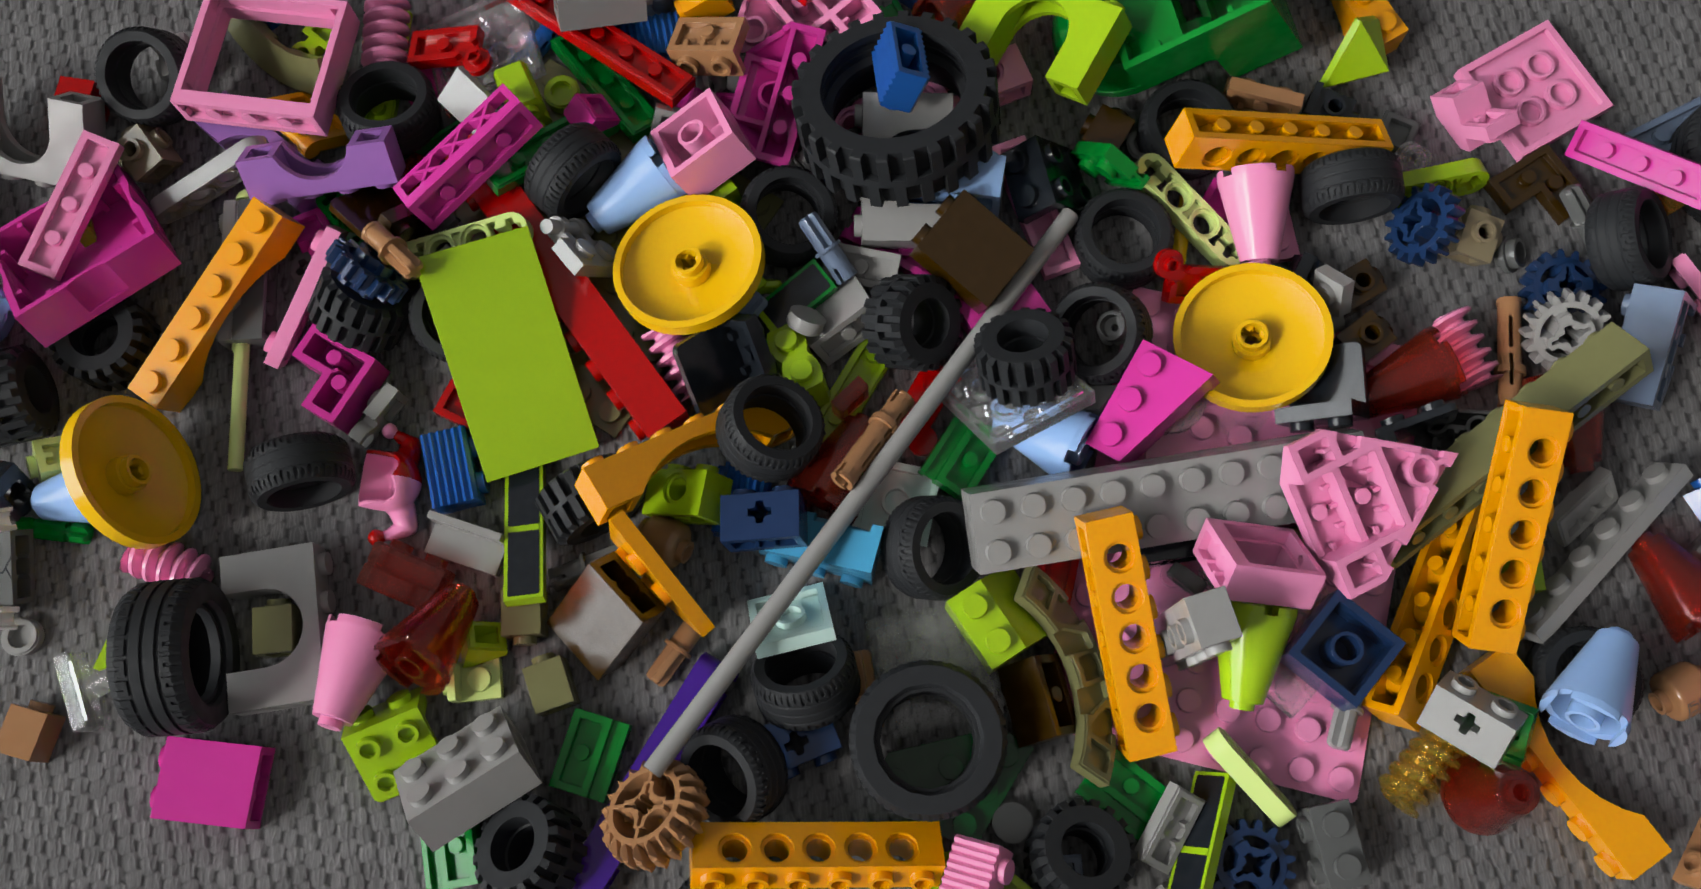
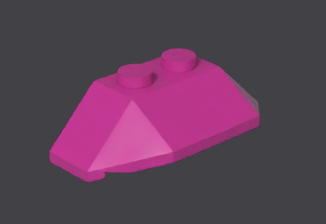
M790 21L780 31L770 35L746 52L744 59L746 70L743 76H739L730 112L734 115L757 161L776 166L791 164L800 145V138L791 104L793 99L792 83L794 80H799L797 69L801 62L810 63L809 51L816 44L824 46L827 30Z

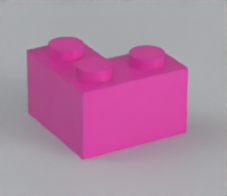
M314 323L292 353V356L307 368L321 375L301 406L347 435L362 416L370 396L380 389L390 374L389 370L370 355L357 349L346 348L342 344L330 340L326 334L321 333L316 328Z

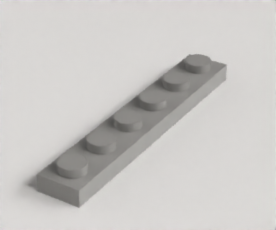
M1655 461L1643 471L1639 480L1628 492L1619 498L1618 503L1607 516L1594 526L1590 535L1579 547L1570 553L1568 559L1558 571L1545 581L1546 590L1537 593L1532 601L1529 602L1525 617L1526 631L1523 639L1544 644L1560 628L1694 476L1686 464Z

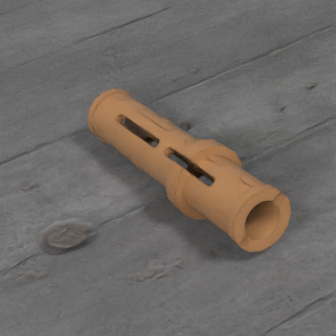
M1504 296L1496 300L1497 361L1499 364L1493 369L1494 375L1504 374L1498 379L1497 407H1502L1506 399L1511 400L1518 394L1523 387L1522 378L1526 376V366L1522 364V335L1519 333V328H1521L1522 299L1517 296ZM1509 323H1510V346H1509Z
M895 389L884 406L871 415L866 430L858 438L842 462L831 473V478L837 486L844 490L846 488L848 490L854 488L860 476L896 431L902 419L913 408L914 400L907 392Z

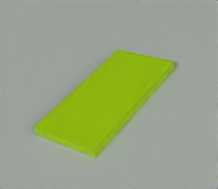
M528 226L418 257L423 262L419 279L487 483L598 448L599 444Z

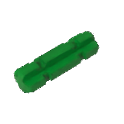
M23 516L15 523L17 525L16 530L33 529L34 539L90 544L94 534V527L87 523L49 521Z

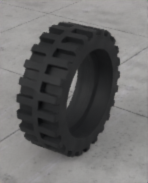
M909 10L898 11V16L885 18L884 12L873 14V20L861 24L859 19L848 23V30L839 33L837 30L826 36L827 44L823 47L816 44L809 51L810 63L801 62L797 69L799 80H794L792 83L793 99L791 104L806 163L810 164L812 173L817 180L825 178L827 189L835 194L841 189L845 190L847 200L858 203L861 197L870 199L871 206L883 207L884 201H896L897 207L909 206L908 200L920 197L926 203L935 200L934 193L945 189L949 194L959 188L958 180L964 176L971 180L979 173L978 162L987 163L993 155L992 144L998 143L1000 137L999 125L1001 124L996 64L994 59L990 58L989 48L984 41L977 43L976 33L969 27L962 31L958 30L956 20L946 17L941 22L935 20V13L923 12L921 17L910 16ZM894 21L919 28L922 31L921 35L923 36L922 40L924 41L923 45L925 46L924 50L926 51L925 55L927 56L926 60L928 61L927 65L930 71L929 76L931 78L929 82L939 84L954 92L960 98L956 107L933 126L901 137H868L853 133L838 125L835 119L842 108L861 92L876 86L871 52L875 51L874 46L878 45L877 40L881 39L880 34L883 33V28H886V22Z

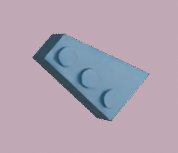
M807 511L808 546L828 521V519L817 517L816 513ZM872 524L871 531L849 525L812 576L824 578L826 573L841 576L840 583L847 586L862 588L863 583L872 585L880 557L884 527ZM807 547L758 551L760 555L766 556L764 562L773 566L787 568L788 562L795 564Z

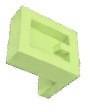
M61 436L32 440V455L25 457L30 479L38 478L39 483L62 472L59 455Z
M496 658L468 668H463L462 662L446 661V672L441 674L443 695L447 696L449 702L456 704L504 698L502 659Z

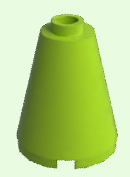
M1230 600L1243 636L1230 642L1233 650L1218 656L1221 697L1230 700V708L1254 711L1255 705H1263L1296 622L1298 609Z

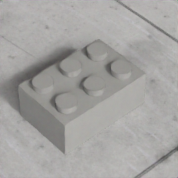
M500 705L490 712L480 715L474 722L453 735L444 737L438 744L419 756L407 760L401 767L393 771L406 820L432 852L542 784L523 736Z

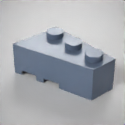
M1634 283L1632 293L1625 294L1621 305V316H1625L1622 329L1650 349L1654 371L1614 402L1660 411L1675 370V366H1672L1677 347L1683 348L1686 340V334H1681L1686 315L1694 316L1697 309V304L1686 291Z

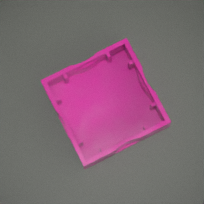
M117 163L91 217L97 241L87 247H84L79 241L60 282L18 265L48 202L27 211L0 228V274L3 279V291L14 318L45 348L182 264L143 192L119 163Z

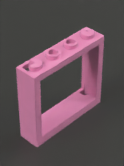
M203 0L170 102L187 121L327 137L336 109L337 94L339 89H341V85H343L361 22L348 1ZM231 18L332 29L310 103L207 92Z

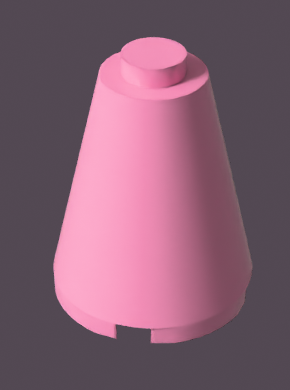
M1253 163L1231 167L1232 175L1226 177L1223 170L1216 174L1217 186L1240 264L1264 263L1271 265V263L1279 261L1295 177L1294 166L1286 164V171L1277 170L1276 163Z
M339 613L337 620L333 614L328 616L325 624L312 714L319 718L317 723L319 726L340 732L343 726L351 727L404 649L407 640L401 633L394 630L392 637L381 631L382 624L355 615Z

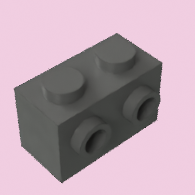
M1349 799L1332 800L1297 808L1299 818L1296 819V827L1301 841L1306 843L1311 860H1308L1307 865L1313 883L1318 885L1319 889H1352L1373 884Z

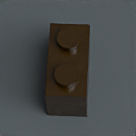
M1058 653L1032 656L997 669L1001 681V691L1006 699L1012 721V730L1016 736L1019 748L1044 744L1075 734V711Z

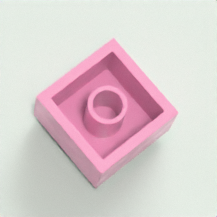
M710 88L650 131L671 178L688 195H708L756 160L734 115Z

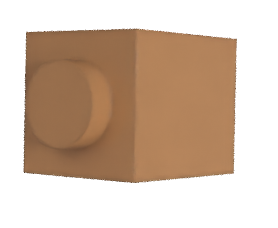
M31 699L28 706L11 703L0 729V753L29 762L48 763L66 716L53 713L55 705Z

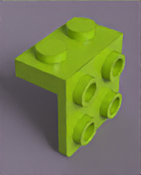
M422 687L411 691L408 689L397 691L389 696L385 702L373 707L366 705L351 727L344 726L341 740L373 799L377 802H384L399 795L393 771L401 767L407 760L419 756L438 744L425 718L428 701Z

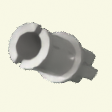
M1362 702L1357 708L1341 711L1331 703L1330 707L1334 709L1326 740L1330 747L1341 751H1348L1351 748L1358 716H1363L1364 710L1361 708Z

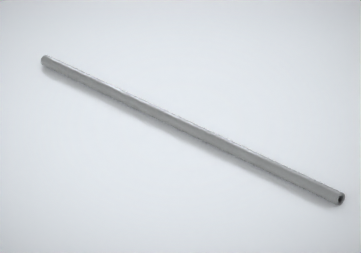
M1069 208L1062 209L1034 246L1035 250L994 299L859 478L854 488L850 490L643 765L645 768L661 778L974 360V338L976 333L980 332V327L984 323H990L992 317L996 315L1001 316L1005 314V311L1012 309L1078 221V216L1073 210Z

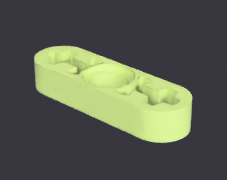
M1218 727L1203 739L1205 747L1213 758L1274 824L1281 828L1297 816L1295 808L1287 797L1224 729Z

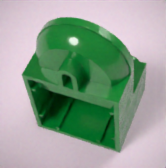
M1115 0L1125 7V13L1133 27L1095 94L1106 97H1123L1137 94L1211 60L1218 61L1231 77H1239L1303 48L1286 0H1194L1202 17L1186 22L1179 0ZM1053 15L1052 44L1055 56H1057L1067 37L1069 21Z

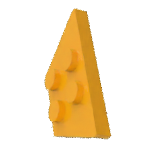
M620 509L608 520L610 539L618 547L615 551L630 569L632 568L642 577L640 580L664 606L667 605L700 636H706L715 628L714 624L627 514Z

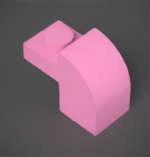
M1460 79L1430 96L1436 117L1457 145L1468 152L1484 143H1493L1503 139L1507 135V131L1521 124L1517 110L1491 107L1483 81Z

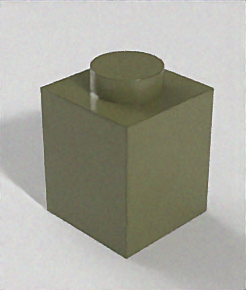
M502 588L501 636L508 640H513V646L537 645V638H548V591L546 590V603L506 607L503 602Z
M291 599L267 600V606L252 608V655L269 659L287 657L294 651L301 638L303 620L299 607L292 604Z
M554 652L545 653L531 659L533 665L522 668L535 715L545 717L581 704L567 658L561 655L555 656Z

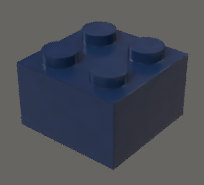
M1337 589L1324 596L1287 643L1280 662L1341 711L1355 709L1360 705L1405 646L1406 642L1354 601L1347 599Z

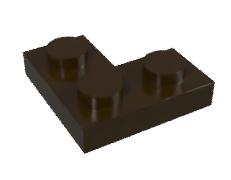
M1545 144L1488 180L1483 188L1505 215L1536 197L1559 226L1571 218L1559 197V192L1571 184L1580 183L1551 147ZM1584 189V191H1585V193L1587 194V196H1588L1590 202L1592 203L1593 199L1591 198V196H1590V195L1586 192V190Z

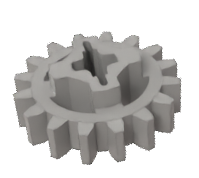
M1563 288L1561 297H1557L1553 292L1549 291L1547 292L1548 301L1542 304L1534 300L1532 303L1537 309L1534 314L1524 313L1522 316L1529 322V326L1519 328V333L1523 337L1528 338L1521 343V346L1526 352H1530L1528 357L1535 364L1541 362V365L1547 371L1550 370L1556 360L1563 356H1568L1581 346L1591 333L1603 329L1607 325L1604 322L1612 318L1606 310L1601 309L1604 304L1596 297L1590 299V295L1584 290H1580L1574 295V292L1569 288ZM1567 308H1579L1586 312L1581 313L1577 311L1570 313ZM1549 348L1551 351L1559 348L1562 349L1564 353H1553L1545 349Z

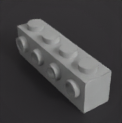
M1225 586L1185 597L1158 615L1157 619H1153L1155 632L1161 636L1165 648V658H1161L1164 667L1177 664L1179 671L1201 665L1203 662L1212 660V658L1220 656L1224 652L1233 650L1230 642L1243 636Z

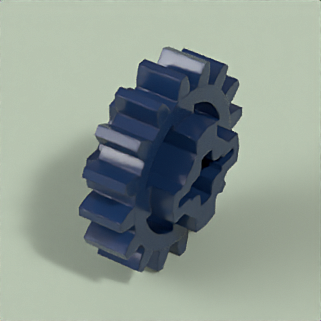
M1425 183L1423 189L1417 186L1412 187L1411 197L1405 196L1401 202L1402 205L1391 211L1395 215L1394 219L1385 222V226L1391 228V232L1384 237L1385 241L1392 243L1388 251L1397 255L1396 259L1418 267H1423L1425 261L1436 264L1438 253L1448 256L1450 254L1447 247L1448 244L1460 241L1455 236L1456 230L1465 228V224L1458 221V218L1466 213L1464 208L1458 206L1462 199L1453 194L1452 190L1439 184L1435 186L1431 183Z
M340 237L334 240L325 253L327 255L325 260L332 264L330 268L339 272L338 280L367 300L373 301L377 297L384 304L388 301L395 305L397 302H400L409 289L407 286L409 282L402 278V275L391 265L382 263L379 260L378 253L364 241L358 245L352 239L347 241Z
M1558 249L1552 255L1548 252L1543 253L1525 268L1527 272L1519 278L1518 282L1526 287L1517 294L1518 297L1528 299V303L1522 307L1523 311L1533 309L1536 312L1537 309L1532 302L1537 300L1542 304L1548 301L1547 292L1549 291L1553 292L1557 297H1561L1563 288H1569L1574 292V295L1580 290H1584L1590 295V299L1596 297L1603 304H1606L1607 299L1599 294L1608 287L1598 283L1597 276L1589 268L1591 266L1589 259L1582 263L1578 261L1579 252L1574 251L1566 257L1563 249ZM1549 270L1547 280L1540 282L1543 273ZM1567 308L1570 313L1577 312L1576 308ZM1582 309L1578 310V311H1580L1581 313L1586 312V311H1584V310H1582Z
M1236 819L1235 830L1227 824L1213 889H1236L1233 885L1239 884L1242 881L1249 882L1253 889H1288L1283 884L1285 878L1296 879V874L1287 870V864L1296 861V857L1285 855L1283 851L1290 842L1288 839L1275 840L1278 831L1276 827L1270 826L1265 831H1262V820L1253 819L1250 828H1248L1245 819ZM1242 836L1256 837L1265 844L1258 848L1251 847ZM1228 848L1231 853L1229 864L1223 868V857ZM1244 856H1260L1253 865L1255 873L1239 872L1247 863ZM1275 861V872L1271 879L1269 876L1271 864Z

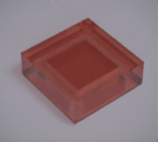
M859 375L831 401L832 412L841 421L849 417L869 398L868 384Z

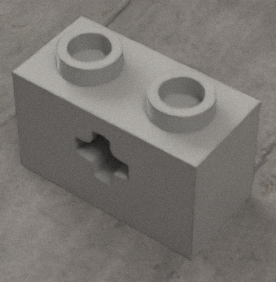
M1450 670L1436 685L1416 723L1490 768L1495 769L1507 754L1529 715L1519 710L1518 706L1511 700L1504 697H1496L1479 687L1478 683L1471 677L1457 674Z

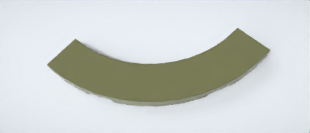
M230 19L227 30L260 68L291 88L313 94L324 56L307 54L295 48L289 49L278 41L279 37L263 21Z
M1037 566L1026 567L1013 600L1022 606L1045 631L1053 643L1066 671L1075 710V743L1070 768L1099 788L1109 786L1114 767L1116 735L1112 734L1111 708L1098 645L1085 620H1079L1068 604L1067 600L1069 597Z

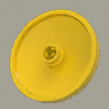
M705 194L673 198L643 214L623 236L613 262L614 287L626 310L643 326L653 331L670 335H689L704 332L731 319L753 297L764 273L765 249L754 221L737 204L722 197Z
M1264 263L1232 265L1206 276L1185 296L1176 314L1173 328L1174 354L1214 374L1220 381L1212 391L1209 390L1203 397L1218 406L1250 413L1282 408L1307 394L1325 372L1334 341L1332 318L1325 301L1318 291L1294 272ZM1249 341L1255 342L1252 345L1247 344Z
M110 395L82 406L68 419L60 440L61 471L71 498L82 515L93 527L116 543L129 548L146 550L171 543L189 531L200 509L201 481L196 461L187 442L168 418L151 405L136 398Z

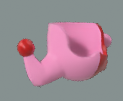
M388 423L382 428V434L386 439H394L400 445L399 450L394 452L367 450L360 482L358 506L385 511L393 522V525L384 531L374 529L369 533L368 541L373 546H380L385 541L410 537L418 529L414 501L418 497L422 486V476L419 469L422 456L421 442L418 438L399 431L396 425Z

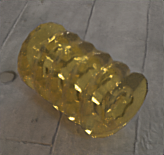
M1421 727L1419 731L1421 738L1414 737L1409 741L1411 750L1404 749L1399 753L1401 762H1391L1388 768L1390 774H1381L1378 779L1381 786L1380 790L1386 799L1403 813L1414 819L1420 817L1413 806L1415 802L1426 807L1430 805V801L1423 792L1427 790L1437 795L1440 793L1439 787L1433 780L1435 778L1444 782L1451 780L1444 767L1448 766L1455 770L1461 768L1454 755L1468 756L1464 751L1424 727Z

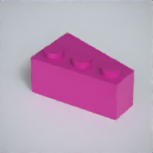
M1143 339L1085 444L1120 463L1136 461L1165 434L1164 432L1181 416L1184 417L1192 409V406L1209 390L1212 391L1220 381L1214 374Z

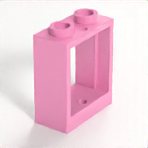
M1206 518L1192 550L1214 588L1225 586L1232 601L1311 610L1318 594L1324 588L1327 577L1294 529Z

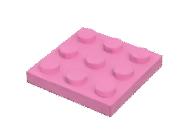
M1549 20L1542 22L1458 69L1453 76L1456 81L1460 79L1483 81L1492 108L1517 110L1521 124L1507 131V135L1501 139V142L1516 162L1545 144L1550 145L1576 130L1581 120L1590 122L1614 106Z

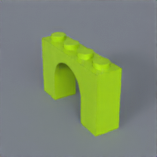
M976 0L959 30L962 31L969 27L974 31L977 43L984 41L988 46L990 58L994 59L996 67L1014 35L1026 23L1047 15L1067 19L1069 21L1067 37L1045 78L1056 94L1086 106L1090 103L1133 27L1125 13V7L1115 0Z

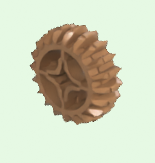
M675 759L661 778L645 768L643 765L646 761L643 760L640 770L629 769V777L624 782L617 781L619 785L617 791L607 795L611 803L601 810L605 816V820L599 825L604 833L602 841L615 859L631 869L637 871L643 869L651 873L657 866L667 869L671 858L681 860L682 851L686 847L694 848L692 843L694 836L704 833L700 822L709 818L705 807L711 802L705 793L707 787L689 765L685 766Z

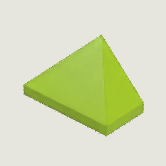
M1365 16L1354 19L1320 82L1324 83V88L1346 84L1389 71L1378 18L1375 16Z

